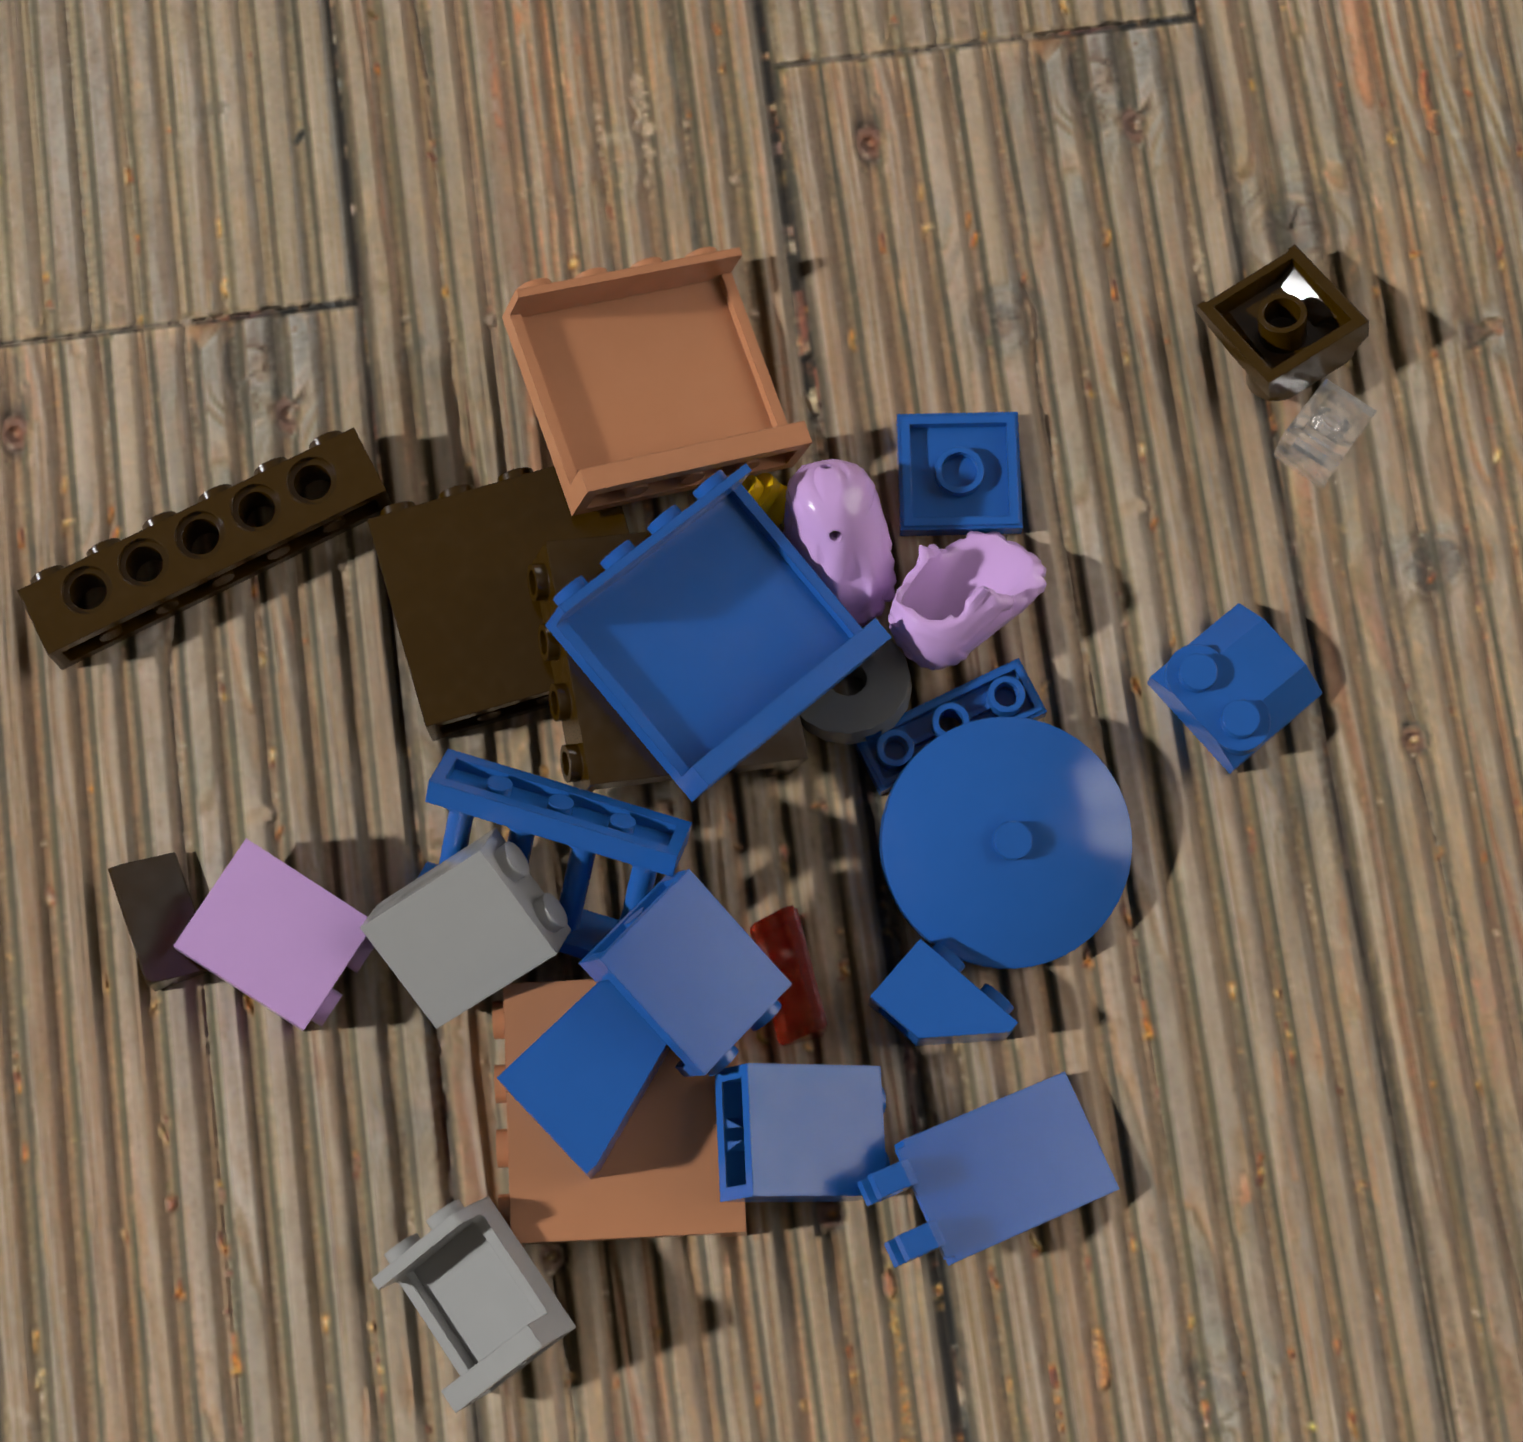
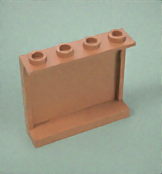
M711 246L703 247L690 252L684 258L663 261L660 257H649L634 263L630 268L607 272L606 268L597 267L583 271L573 279L552 283L548 278H538L522 284L515 290L502 319L572 516L697 489L717 471L722 470L729 477L744 464H747L752 470L749 475L754 476L794 467L813 443L805 421L788 424L732 275L734 267L742 257L740 247L717 251L715 247Z
M593 979L510 983L503 987V1001H493L494 1040L505 1039V1064L494 1066L496 1104L507 1103V1129L496 1130V1157L498 1168H509V1193L498 1195V1210L521 1245L526 1247V1244L721 1235V1237L747 1236L745 1202H720L715 1075L711 1077L708 1074L705 1076L684 1077L675 1068L681 1059L670 1049L602 1168L590 1179L504 1088L497 1077L598 982H595ZM738 1054L725 1068L739 1065Z

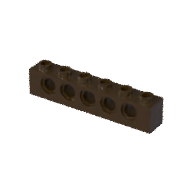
M353 427L343 433L339 430L324 433L310 443L308 450L290 459L285 457L271 459L256 468L253 473L254 476L234 486L222 484L207 490L199 497V503L178 513L166 511L157 514L143 524V530L122 540L119 538L104 540L91 547L86 553L87 557L67 567L56 565L35 574L30 580L31 584L17 590L47 655L61 670H64L366 522L367 519L379 516V512L392 503L355 428ZM326 480L331 483L329 491L319 499L308 500L302 497L304 488L312 481ZM264 506L275 509L273 518L266 525L260 527L247 525V519L255 509ZM207 533L219 535V541L212 551L206 554L192 553L193 543L198 537ZM151 560L163 561L162 570L156 578L147 582L136 580L137 572L144 563ZM95 587L107 589L106 597L99 606L93 609H81V600L87 591Z

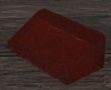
M793 905L783 907L755 922L750 927V935L753 941L792 983L777 999L782 1006L779 1012L772 1018L779 1044L781 1046H788L823 1037L825 1032H827L828 1024L798 909L794 908Z

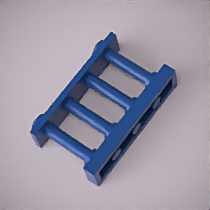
M449 748L429 779L425 802L449 810L439 864L468 846L474 817L508 827L510 831L507 842L510 841L519 847L525 855L528 864L535 835L571 847L559 899L567 915V924L571 931L559 952L581 959L653 889L657 873L673 877L687 845L692 822ZM596 854L632 865L620 920L584 909ZM427 861L417 878L438 864Z

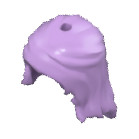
M829 459L802 465L788 482L785 495L783 534L861 627L866 626L872 619L882 615L885 609V602L894 600V585L897 582L894 572L895 560L891 554L893 544L875 484L863 468L847 461Z
M970 531L965 539H958L946 546L945 549L938 548L935 544H929L928 547L919 545L917 564L906 575L902 586L897 589L892 602L890 614L888 615L889 629L894 636L897 646L902 648L905 656L916 662L919 666L929 668L930 670H943L944 668L957 665L960 661L965 660L976 647L1022 613L1039 594L1044 592L1047 585L1044 580L1046 568L1041 564V560L1036 555L1028 552L1016 542L1006 541V538L999 532L985 534L979 531Z

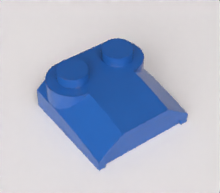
M1240 603L1218 619L1190 644L1177 650L1170 660L1155 672L1147 682L1153 691L1229 774L1322 695L1320 687L1303 660L1265 619Z

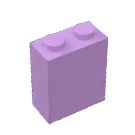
M247 838L174 944V948L302 1031H304L310 1020L322 1027L342 997V994L332 987L345 967L357 973L374 946L360 929L367 919L366 915Z

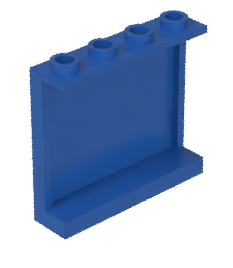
M744 464L729 477L722 470L710 476L693 492L697 499L696 502L684 511H681L676 504L665 510L647 527V530L652 535L635 547L630 540L620 544L601 561L600 565L605 571L588 583L581 575L570 582L553 598L558 607L545 625L691 802L696 800L868 660L891 638L890 634L876 618L864 628L857 623L744 488L742 483L752 471L747 464Z

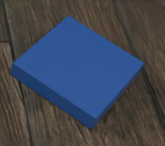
M1018 412L897 414L900 536L967 535L970 531H979L985 534L989 532L1021 534L1023 520Z

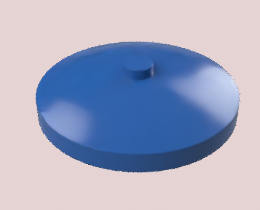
M992 717L971 721L947 731L923 747L908 762L895 781L885 804L880 827L879 850L885 882L891 897L909 925L932 946L937 942L943 944L958 956L962 962L994 969H1017L1033 967L1063 957L1085 943L1103 926L1119 902L1127 882L1132 858V830L1127 806L1118 784L1104 763L1090 748L1067 732L1044 722L1021 717Z

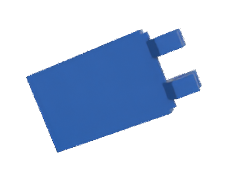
M1065 1071L901 1140L894 1145L899 1162L871 1173L867 1178L857 1182L867 1207L912 1188L927 1223L904 1232L884 1243L894 1268L936 1249L940 1250L948 1266L1120 1189Z

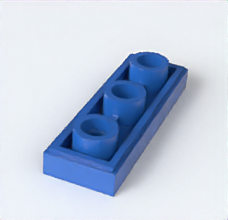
M1017 658L905 712L895 727L882 735L881 731L874 735L866 736L865 742L856 743L854 746L879 795L882 796L891 791L901 771L923 747L938 736L946 733L939 725V721L943 718H954L960 725L992 717H1021L1039 720L1046 716L1047 710L1020 659Z

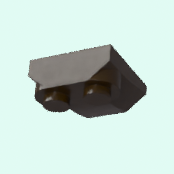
M1295 244L1288 248V252L1211 300L1207 302L1202 301L1197 305L1199 316L1232 357L1246 371V383L1251 392L1268 401L1289 399L1340 368L1352 358L1354 352L1369 336V320Z

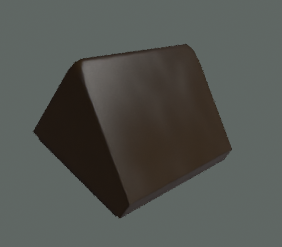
M172 852L109 868L108 872L146 984L154 991H159L210 972L174 948V944L196 913L176 853Z

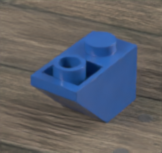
M919 939L871 994L868 1003L871 1008L915 1046L1006 1040L1018 1024L1009 1015L1014 1010L1013 1005L999 991L986 983L981 989L976 987L961 974L966 966L958 956L939 942L931 948L922 939Z

